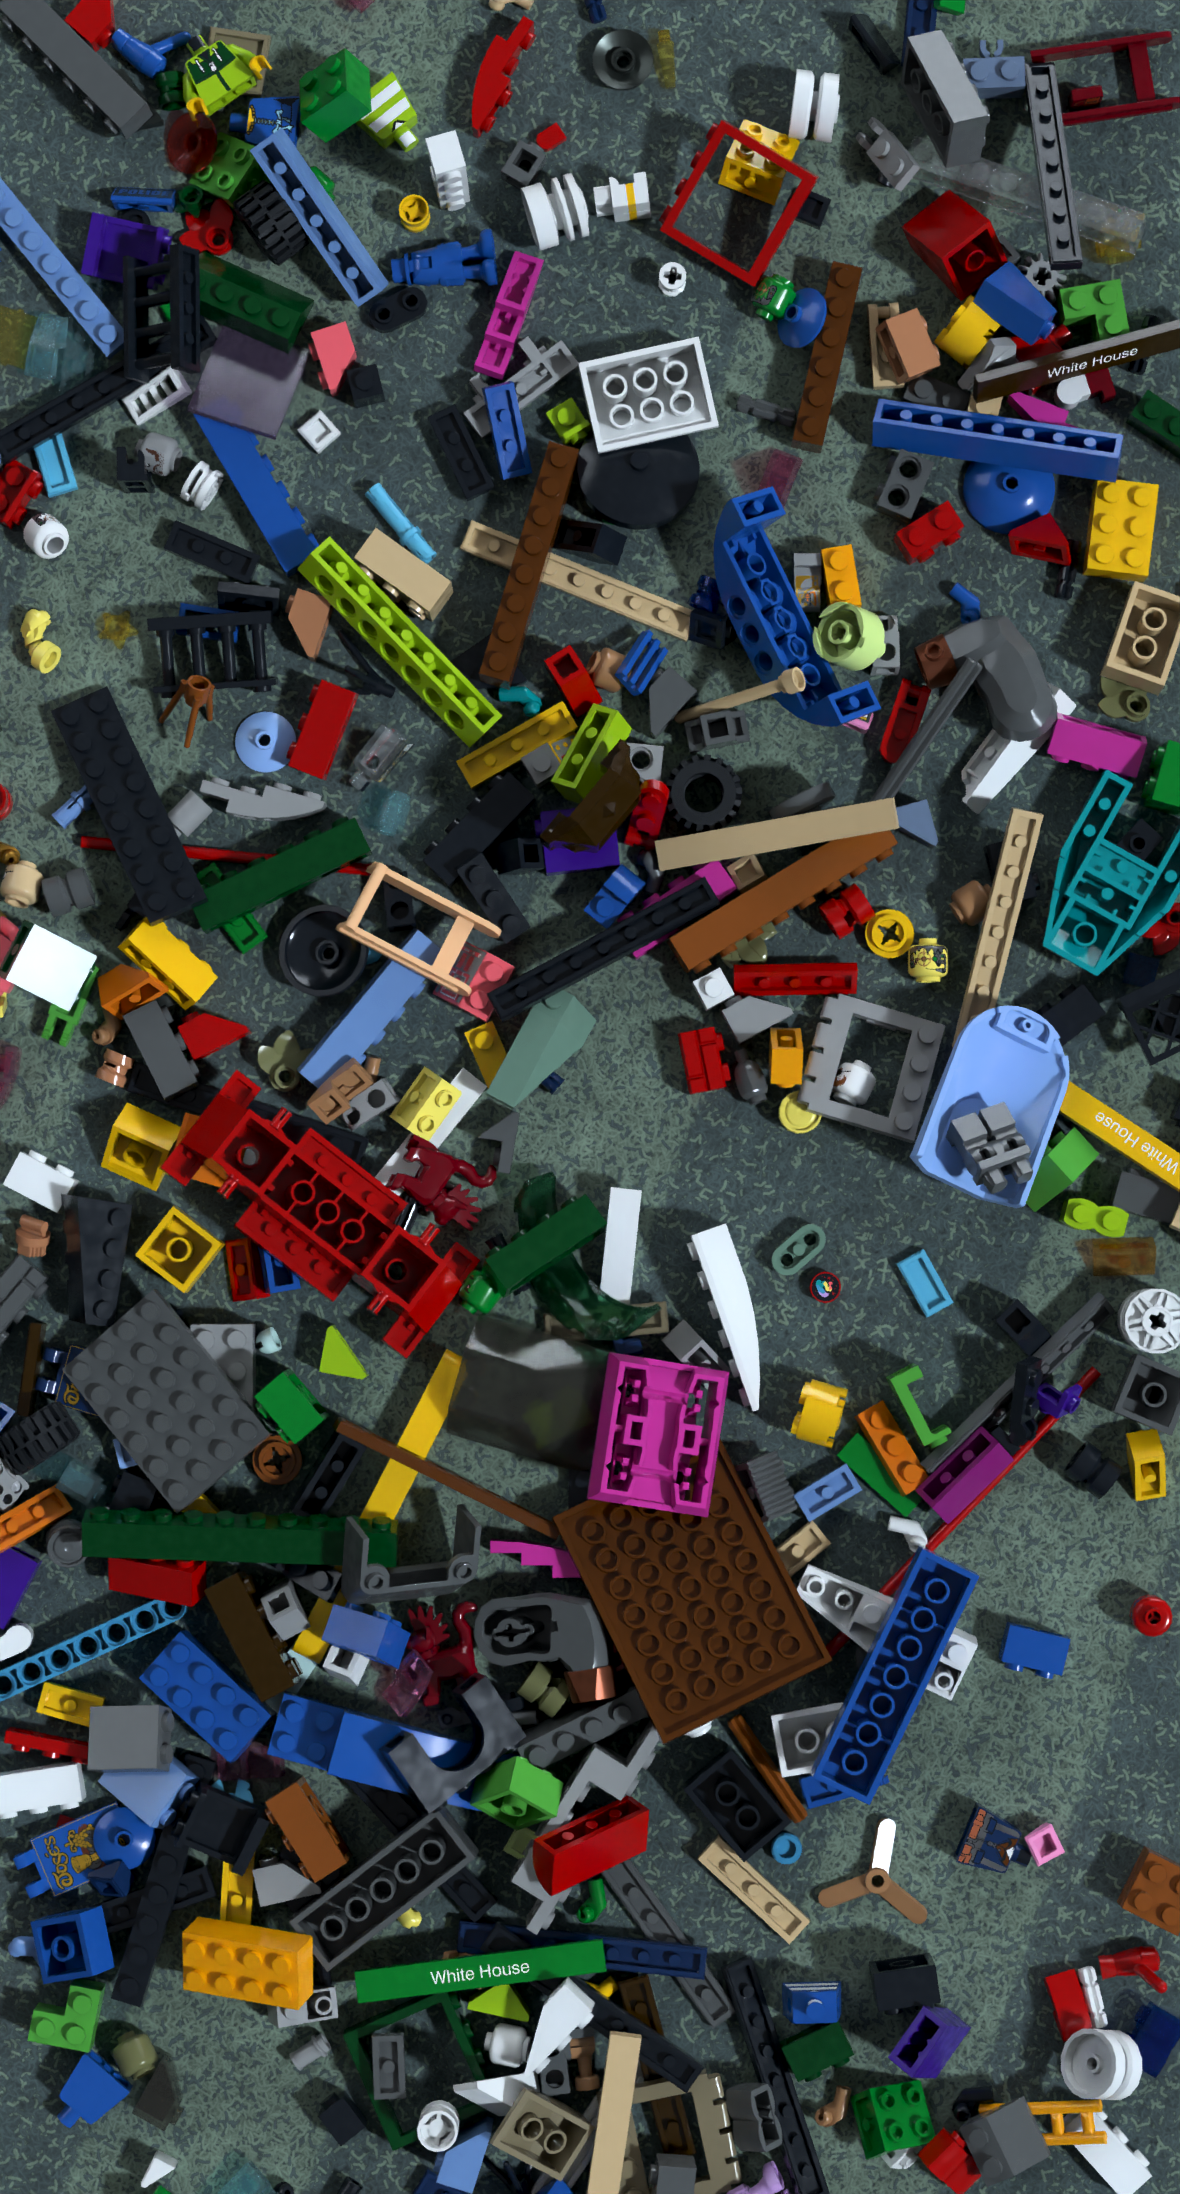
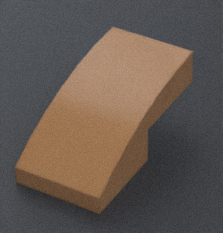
M353 1057L335 1071L307 1101V1104L327 1125L351 1108L349 1100L371 1086L373 1079Z

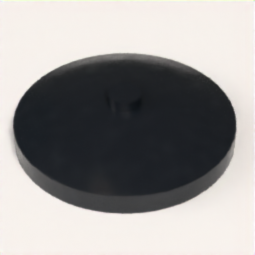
M592 430L585 438L579 451L577 481L584 500L602 519L622 528L645 530L660 527L671 522L689 506L699 481L700 467L698 455L687 434L598 454Z

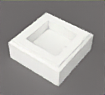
M321 410L297 429L317 454L322 452L341 435L340 431Z

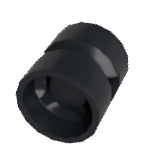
M1086 1441L1071 1458L1063 1473L1076 1483L1085 1482L1084 1489L1097 1499H1101L1116 1482L1123 1468L1109 1457L1102 1459V1452Z

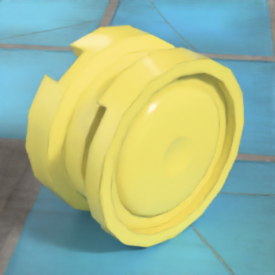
M794 1091L781 1101L778 1108L779 1120L782 1126L795 1134L807 1133L819 1124L822 1116L806 1112L807 1105L796 1102L799 1091Z

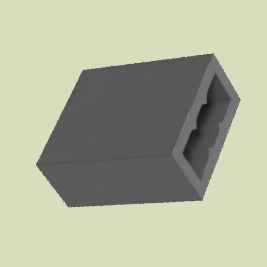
M161 1705L90 1707L87 1770L99 1773L169 1772L170 1763L173 1760V1748L170 1745L171 1732L174 1729L175 1723L172 1709Z

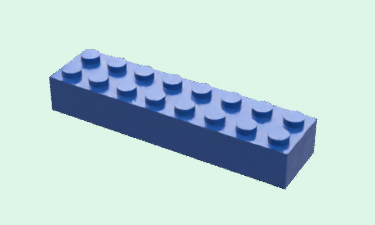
M918 1546L810 1771L812 1778L870 1805L978 1581L979 1575L976 1572L927 1548Z

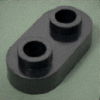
M409 287L376 302L369 311L370 323L380 333L392 332L421 318L427 311V298L423 291L418 288ZM409 298H415L418 301L413 307L408 306L406 302ZM380 312H389V318L386 320L380 319L378 317Z

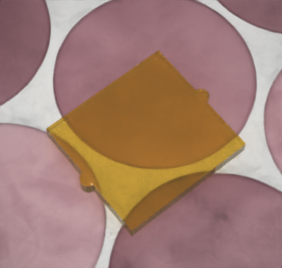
M0 305L1 364L29 371L46 321L26 314L23 309L16 311Z

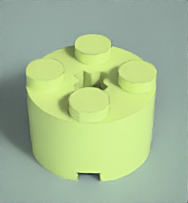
M847 602L833 603L822 611L819 618H822L818 628L814 627L813 645L820 657L845 669L858 671L870 666L877 658L883 656L886 649L884 643L885 633L878 615Z

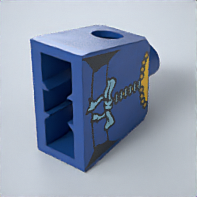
M300 97L250 99L248 114L231 113L229 131L246 133L245 142L256 146L277 130L283 128L297 148L301 117Z

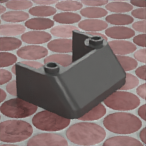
M458 1504L453 1558L450 1561L385 1568L378 1563L367 1564L369 1538L352 1516L346 1517L341 1593L349 1603L355 1605L450 1594L472 1580L477 1573L481 1525L463 1504Z

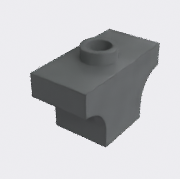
M725 710L700 715L697 719L684 722L690 754L750 742L744 710Z

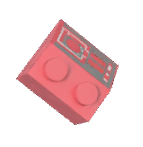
M465 942L449 975L467 984L472 989L470 995L462 996L439 984L436 986L433 994L487 1023L494 1011L487 993L508 983L516 968L493 954Z

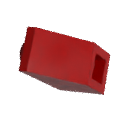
M571 645L544 660L546 670L577 718L588 712L593 703L599 705L603 702L587 670Z

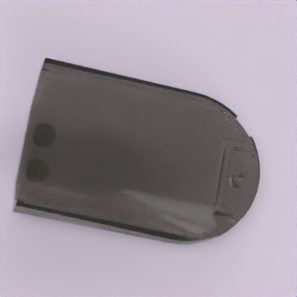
M482 1313L479 1315L465 1347L448 1408L446 1433L562 1468L589 1471L592 1466L609 1352ZM623 1384L618 1387V1389H619L620 1392H621V1396H622ZM627 1384L625 1397H630L633 1394L634 1387H632V1384ZM620 1404L618 1406L617 1419L619 1416ZM614 1433L613 1446H612V1456H613L614 1443H615V1433Z

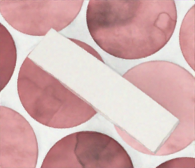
M611 1187L598 1308L630 1304L642 1190Z

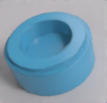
M781 1832L771 1842V1853L779 1863L792 1864L800 1858L802 1845L795 1834Z

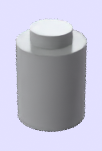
M190 790L171 809L168 816L178 837L182 834L189 837L213 810Z

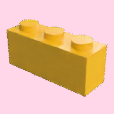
M145 917L118 946L141 970L149 972L166 984L169 988V991L166 993L184 1010L194 1005L218 978L207 962L199 960L183 940L177 939L167 930L164 922L151 927L147 917Z

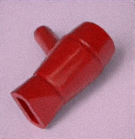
M1154 1945L1136 1946L1113 1955L1098 1956L1102 1980L1116 1976H1140L1158 1993H1165L1167 1991L1166 1982L1154 1973L1159 1971L1160 1956Z

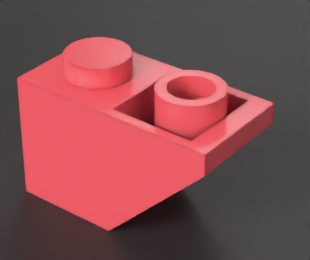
M346 321L311 332L313 342L308 343L313 361L320 360L323 371L317 372L323 390L329 389L332 397L339 394L348 376L347 370H351L357 358Z

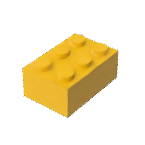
M1117 479L1116 483L1100 480L1094 482L1082 575L1144 582L1149 574L1158 484Z

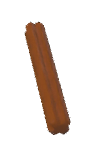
M737 1714L728 1721L729 1728L795 1824L804 1820L808 1816L807 1811L784 1777L782 1778L780 1771L743 1716Z

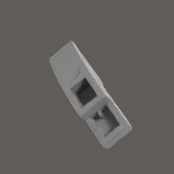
M212 777L211 782L203 780L200 788L202 795L228 802L226 808L228 815L258 821L296 820L322 813L327 807L326 803L321 801V795L309 791H304L303 795L292 793V787L277 782L274 783L273 787L265 785L262 796H258L259 790L247 786H241L240 790L229 787L230 782L216 777Z

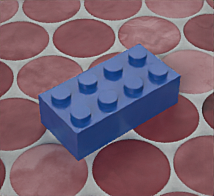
M188 1630L180 1631L139 1677L147 1687L229 1763L236 1761L278 1714L265 1701L261 1703L258 1695Z

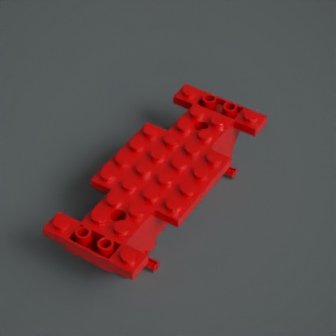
M235 1070L159 1169L182 1187H185L203 1164L209 1167L225 1180L216 1191L219 1195L229 1186L223 1194V1198L228 1199L236 1188L252 1201L234 1224L236 1229L330 1302H334L346 1284L352 1279L374 1296L366 1307L367 1310L372 1311V1314L377 1316L385 1304L399 1315L381 1338V1341L401 1357L407 1359L460 1290L463 1281L474 1270L480 1260L458 1242H454L441 1259L430 1246V1243L440 1232V1229L438 1227L434 1228L435 1225L429 1223L420 1237L411 1235L401 1226L393 1224L408 1204L311 1127L308 1128L298 1143L294 1144L281 1129L292 1116V1113L288 1111L280 1120L287 1111L286 1108L281 1107L272 1121L261 1118L250 1108L246 1109L261 1088L240 1071ZM243 1149H251L255 1153L256 1160L253 1165H247L241 1160ZM392 1263L398 1264L402 1269V1276L399 1280H394L389 1276L388 1268Z

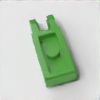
M95 966L92 975L85 979L80 989V999L74 1006H71L69 1011L53 1003L51 1004L48 1011L49 1017L42 1032V1038L49 1040L54 1033L57 1019H63L67 1021V1024L60 1036L59 1045L67 1047L75 1025L78 1026L101 971L100 968Z

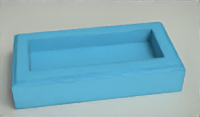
M62 433L34 449L49 498L78 490Z
M924 1249L896 1263L926 1318L954 1303Z

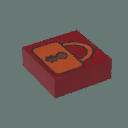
M1102 85L1072 89L1068 97L1069 110L1100 105L1103 98Z

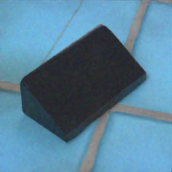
M854 14L850 17L848 29L880 74L884 76L900 64V60L869 16L866 14Z

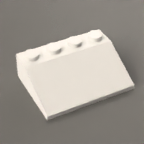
M699 336L578 363L579 376L598 454L719 427Z

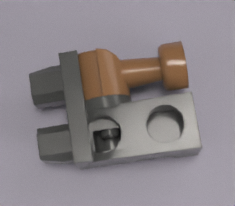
M588 2024L583 2029L577 2026L569 2034L572 2039L560 2052L555 2049L548 2056L551 2061L540 2072L542 2094L551 2096L570 2093L571 2085L567 2060L577 2059L580 2073L574 2080L576 2091H589L600 2088L599 2076L594 2074L592 2070V2054L595 2051L594 2028Z

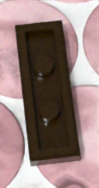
M33 1322L29 1324L17 1413L20 1416L29 1417L34 1413L37 1390L34 1388L37 1377L40 1374L46 1323Z

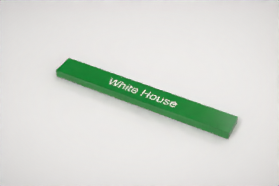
M603 1938L361 1969L355 1970L354 1975L359 2004L606 1972L607 1967Z

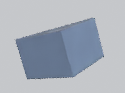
M927 799L896 807L899 829L897 830L933 850L938 843V838Z

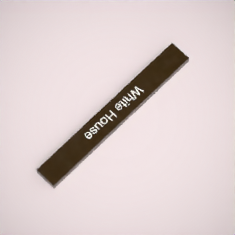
M1180 319L975 374L972 396L977 404L1179 349Z

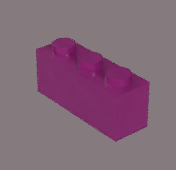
M980 1426L915 1491L949 1524L1014 1459L986 1429Z

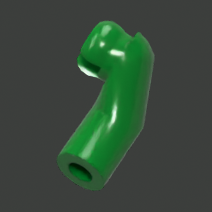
M602 1877L587 1880L590 1896L578 1908L576 1913L577 1919L582 1923L594 1922L607 1906Z

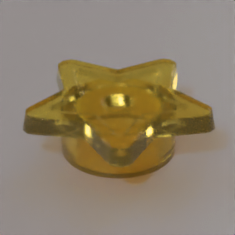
M128 610L120 615L103 614L105 628L99 634L100 639L113 640L117 648L122 649L126 638L138 635V630L130 624V612ZM117 626L121 627L119 632L115 630Z

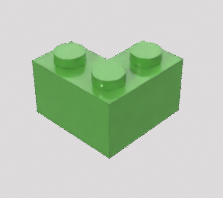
M1120 279L1059 289L1056 296V306L1060 324L1070 327L1091 323L1094 342L1130 333Z
M1075 1127L1066 1134L1059 1131L1048 1141L1026 1204L1034 1212L1071 1185L1099 1155Z
M81 1978L74 1979L70 1985L66 2007L39 2002L33 2010L27 2041L89 2053L95 2041L106 1983Z

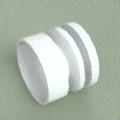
M572 173L563 175L564 190L561 189L558 179L556 177L552 178V193L548 195L540 182L520 188L527 220L539 251L559 245L558 230L563 229L569 241L575 240L574 225H576L581 238L589 236V215L586 202Z
M1142 1288L1132 1292L1122 1302L1118 1311V1328L1122 1338L1131 1347L1142 1352L1166 1353L1175 1349L1180 1344V1298L1170 1291L1158 1288ZM1160 1314L1158 1320L1162 1323L1161 1326H1153L1151 1328L1152 1321L1149 1319L1150 1315L1157 1316Z

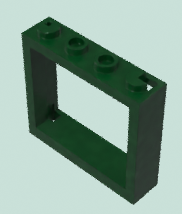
M455 1991L417 1996L344 2029L343 2038L393 2151L419 2140L417 2127L403 2133L389 2099L374 2100L373 2062L362 2037L441 2002L475 2081L494 2078L493 2076L488 2077L483 2067L487 2065L485 2055L481 2047L476 2049L471 2040V2037L475 2036L468 2018L463 2020L458 2008L462 2007V2004ZM471 2102L456 2110L461 2121L486 2109Z

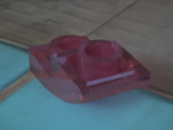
M5 1047V1054H0V1072H4V1078H0V1109L9 1098L18 1076L22 1049L18 1047Z

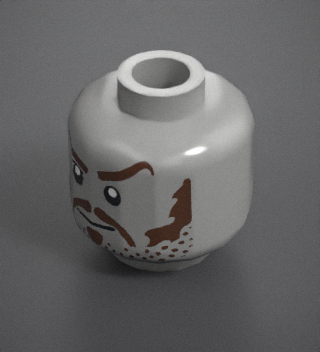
M150 432L145 436L144 440L139 439L136 444L134 456L138 457V450L143 452L145 456V470L147 472L168 476L179 468L182 459V449L179 448L176 439L156 432Z

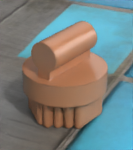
M23 1214L19 1221L21 1227L16 1229L15 1241L18 1243L17 1253L29 1258L35 1256L43 1257L46 1255L47 1245L50 1244L51 1238L48 1222Z

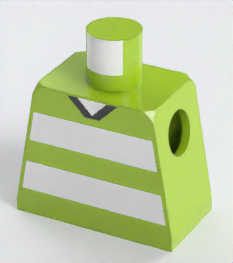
M391 72L370 88L372 112L355 124L384 149L396 141L404 152H408L419 142L418 138L410 130L418 123L417 115L395 74Z

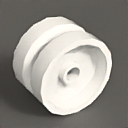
M797 69L788 138L804 140L808 133L809 121H814L813 137L815 141L831 143L834 123H837L840 74L824 72L820 77L819 90L813 91L815 77L813 72Z
M1081 2029L1073 2033L1064 2045L1061 2054V2072L1064 2082L1071 2092L1082 2099L1122 2100L1130 2096L1139 2084L1142 2075V2057L1134 2040L1120 2030Z

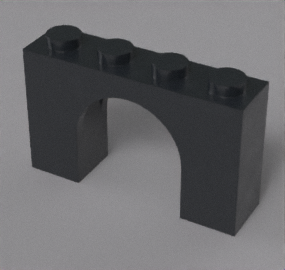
M475 1672L451 1691L469 1717L473 1727L472 1745L467 1755L461 1761L449 1767H437L430 1760L414 1734L404 1730L378 1749L414 1804L425 1813H436L443 1809L448 1803L447 1799L455 1793L458 1794L468 1789L472 1784V1779L479 1774L490 1771L496 1765L495 1761L503 1754L507 1755L515 1751L520 1746L519 1742L526 1737V1734L486 1675Z

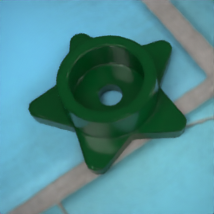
M189 185L177 191L180 201L174 210L176 213L189 212L194 218H198L201 209L211 205L213 199L203 195L200 187Z

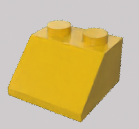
M126 1103L112 1126L101 1167L157 1191L165 1175L159 1168L174 1150L181 1127L130 1103Z

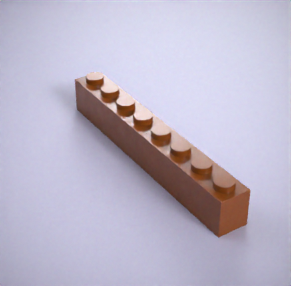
M890 830L829 841L669 938L667 944L685 973L694 970L697 974L712 965L709 959L718 954L724 958L737 950V942L744 938L750 942L764 933L762 927L772 922L776 926L790 917L788 911L797 906L801 911L816 901L814 898L816 894L824 890L827 895L842 886L839 880L849 874L854 879L868 870L866 867L867 863L874 859L878 863L894 854L892 848L898 842Z

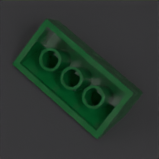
M201 252L199 254L200 315L289 354L312 309L314 300L208 252Z

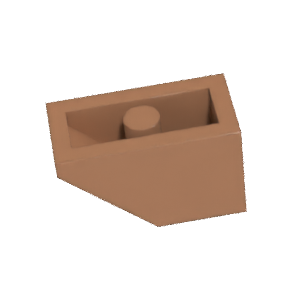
M297 588L295 596H289L285 612L289 613L288 619L309 660L316 662L334 607L323 596Z

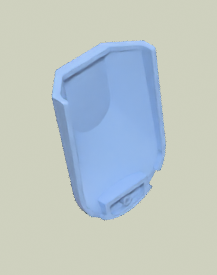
M1012 1005L999 1006L978 1014L962 1029L954 1044L910 1155L912 1161L924 1174L976 1199L1013 1208L1025 1206L1069 1082L1068 1055H1064L1058 1040L1060 1036L1046 1019L1027 1008ZM1005 1102L1016 1122L1015 1127L1017 1131L1022 1135L1025 1143L1032 1151L1029 1162L1033 1169V1174L1029 1181L1021 1184L1016 1183L1012 1174L1005 1175L1008 1181L1006 1188L991 1194L984 1184L976 1186L972 1179L973 1176L968 1172L962 1156L955 1146L952 1147L946 1134L951 1120L974 1112L978 1115L982 1109Z

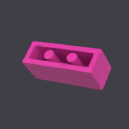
M1057 712V718L1053 724L1046 748L1047 753L1051 754V758L1055 761L1069 763V760L1081 763L1082 768L1098 771L1099 768L1107 769L1119 777L1128 780L1129 776L1137 778L1147 746V739L1145 736Z

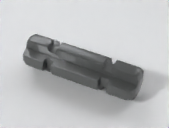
M745 394L739 396L736 410L745 414L751 412L752 416L774 423L777 420L780 421L781 425L787 427L793 425L796 411L787 407L781 409L780 405L758 398L755 401L752 400L751 396Z

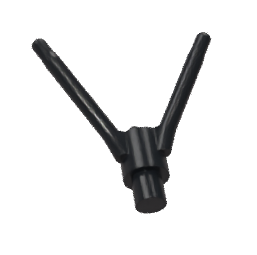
M339 630L338 635L367 672V675L348 665L345 666L346 672L364 681L361 688L347 690L359 695H371L372 693L377 696L382 694L392 698L396 687L387 684L386 679L379 677L343 630Z
M484 2155L482 2162L505 2184L512 2194H531L529 2186L531 2184L533 2166L526 2164L525 2173L516 2175L509 2161H504L503 2165L509 2176L508 2178Z

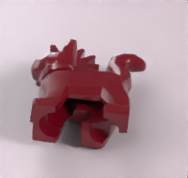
M412 1134L405 1147L408 1152L404 1155L403 1160L408 1163L416 1161L421 1165L415 1177L401 1173L391 1174L385 1186L393 1191L398 1188L404 1190L413 1200L424 1205L426 1212L433 1213L434 1221L437 1224L446 1225L449 1220L453 1219L468 1231H472L473 1228L467 1220L477 1223L479 1220L470 1212H481L482 1210L469 1204L478 1201V1197H465L470 1192V1189L460 1191L461 1184H456L448 1192L443 1188L454 1173L463 1175L472 1186L480 1189L491 1186L497 1178L496 1168L490 1165L486 1174L480 1176L470 1163L441 1152L431 1142Z
M464 1601L458 1603L452 1611V1623L459 1633L460 1640L457 1645L439 1650L440 1646L437 1644L450 1637V1633H443L448 1624L444 1623L439 1626L442 1612H439L433 1620V1606L431 1605L428 1608L426 1617L421 1605L418 1606V1617L411 1608L408 1609L414 1631L410 1634L406 1648L415 1653L413 1660L418 1662L420 1676L426 1685L427 1693L423 1696L424 1706L439 1703L442 1692L441 1681L455 1678L457 1686H459L475 1672L479 1673L475 1665L472 1627L464 1619L466 1613L478 1611V1606L475 1603Z

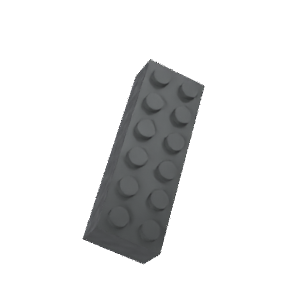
M446 1807L436 1813H424L295 1912L289 1923L297 1933L313 1936V1954L328 1972L473 1861L479 1850Z

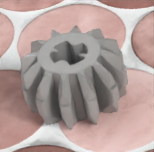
M1042 253L1037 254L1035 261L1029 256L1026 257L1024 260L1025 266L1019 265L1017 268L1046 300L1053 304L1056 301L1059 289H1064L1061 284L1066 282L1067 276L1059 274L1062 270L1050 271L1049 258L1047 262L1043 261ZM1037 275H1042V280L1046 278L1044 285L1037 284L1039 280L1034 281Z

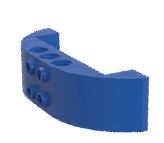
M773 486L730 499L725 504L716 527L714 539L716 583L725 610L761 682L765 684L777 680L783 671L798 667L805 677L806 686L804 691L795 694L783 693L781 691L771 695L786 710L811 724L837 727L881 709L868 681L842 690L829 662L820 657L815 651L813 629L764 531L766 527L786 514Z

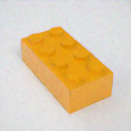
M200 1916L182 1932L183 1990L299 2010L313 1994V1936Z

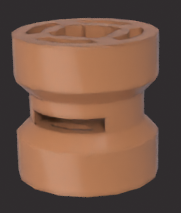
M106 1048L103 1055L105 1061L103 1066L98 1068L95 1077L124 1088L127 1081L125 1075L127 1070L132 1068L135 1059Z

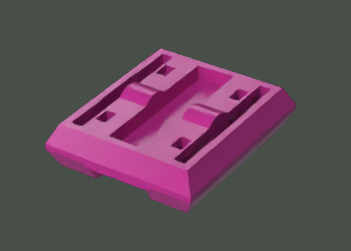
M609 1352L587 1499L708 1517L729 1372ZM701 1383H707L709 1386L704 1413V1425L698 1426L695 1423L697 1413L701 1409V1405L698 1404L699 1398L702 1399L703 1391L700 1390ZM623 1384V1390H622V1396H621V1392H620V1390L618 1389V1387ZM627 1384H632V1387H634L633 1394L630 1397H625ZM689 1394H693L695 1398V1404H693L692 1408H687ZM620 1404L619 1416L617 1419L618 1406ZM614 1433H615V1443H614V1450H613V1456H612V1446H613V1439H614ZM699 1454L692 1501L684 1500L685 1491L689 1490L687 1477L691 1475L692 1468H689L690 1457L698 1456ZM611 1458H612L611 1469H610V1476H609V1470H608V1468L606 1467V1465L611 1462ZM615 1461L620 1462V1465H622L621 1472L618 1475H614ZM678 1471L683 1472L684 1475L681 1485L676 1484Z

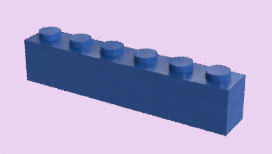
M224 396L193 415L289 578L299 572L297 570L298 567L319 544L312 533L306 535L301 527L305 520L297 506L291 509L287 503L286 498L290 497L283 482L280 480L276 483L270 474L275 469L267 455L260 456L255 446L260 443L252 429L248 428L245 430L240 420L244 416L235 401L230 404Z

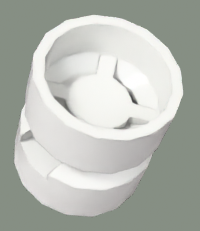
M443 2100L432 2101L423 2108L418 2122L417 2134L418 2139L425 2148L434 2152L447 2150L454 2144L460 2124L456 2108Z

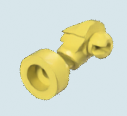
M31 609L24 617L20 632H22V637L24 638L25 648L29 649L31 665L42 673H48L58 664L61 657V649L48 640L41 642L46 626L51 623V620H49L51 617L44 610Z

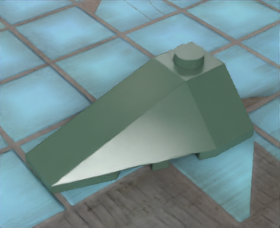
M564 990L534 1005L485 1095L514 1109L540 1083L558 1070L567 1059L583 1047L597 1020L574 995Z

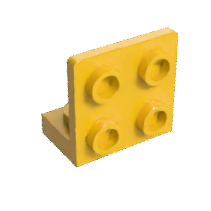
M746 119L743 120L739 128L790 160H793L800 141L797 139L788 138L786 134L779 133ZM734 139L726 155L718 184L775 206L787 170Z

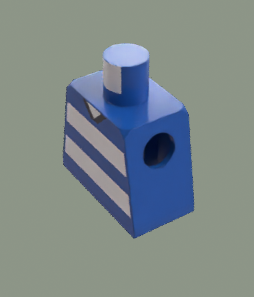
M841 1981L782 1983L783 2015L793 2024L838 2022L842 2014Z

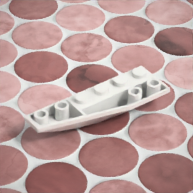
M725 1223L691 1235L692 1242L687 1243V1247L692 1261L699 1260L702 1271L698 1272L697 1275L702 1289H709L712 1300L707 1303L712 1318H719L723 1329L717 1332L723 1349L729 1347L733 1359L728 1360L733 1377L740 1376L743 1388L738 1391L743 1406L750 1405L751 1410L756 1411L759 1410L760 1366L755 1316L747 1282Z
M809 1564L796 1588L801 1599L867 1652L893 1600L889 1596ZM956 1627L954 1628L926 1687L927 1690L952 1700L978 1647L976 1636Z

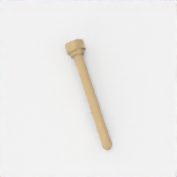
M798 667L783 671L777 680L682 710L674 719L677 723L682 724L697 719L700 715L719 712L781 691L783 693L795 694L804 691L806 686L805 677Z

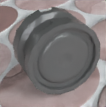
M64 1518L57 1520L49 1527L46 1532L45 1542L48 1556L54 1564L60 1567L71 1568L78 1566L86 1560L87 1557H82L81 1522L76 1519Z

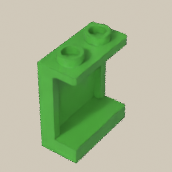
M912 1363L885 1378L918 1443L922 1446L928 1445V1447L934 1448L948 1441L946 1435L952 1432L949 1426L945 1424L932 1430L929 1429L907 1384L923 1377L919 1366Z

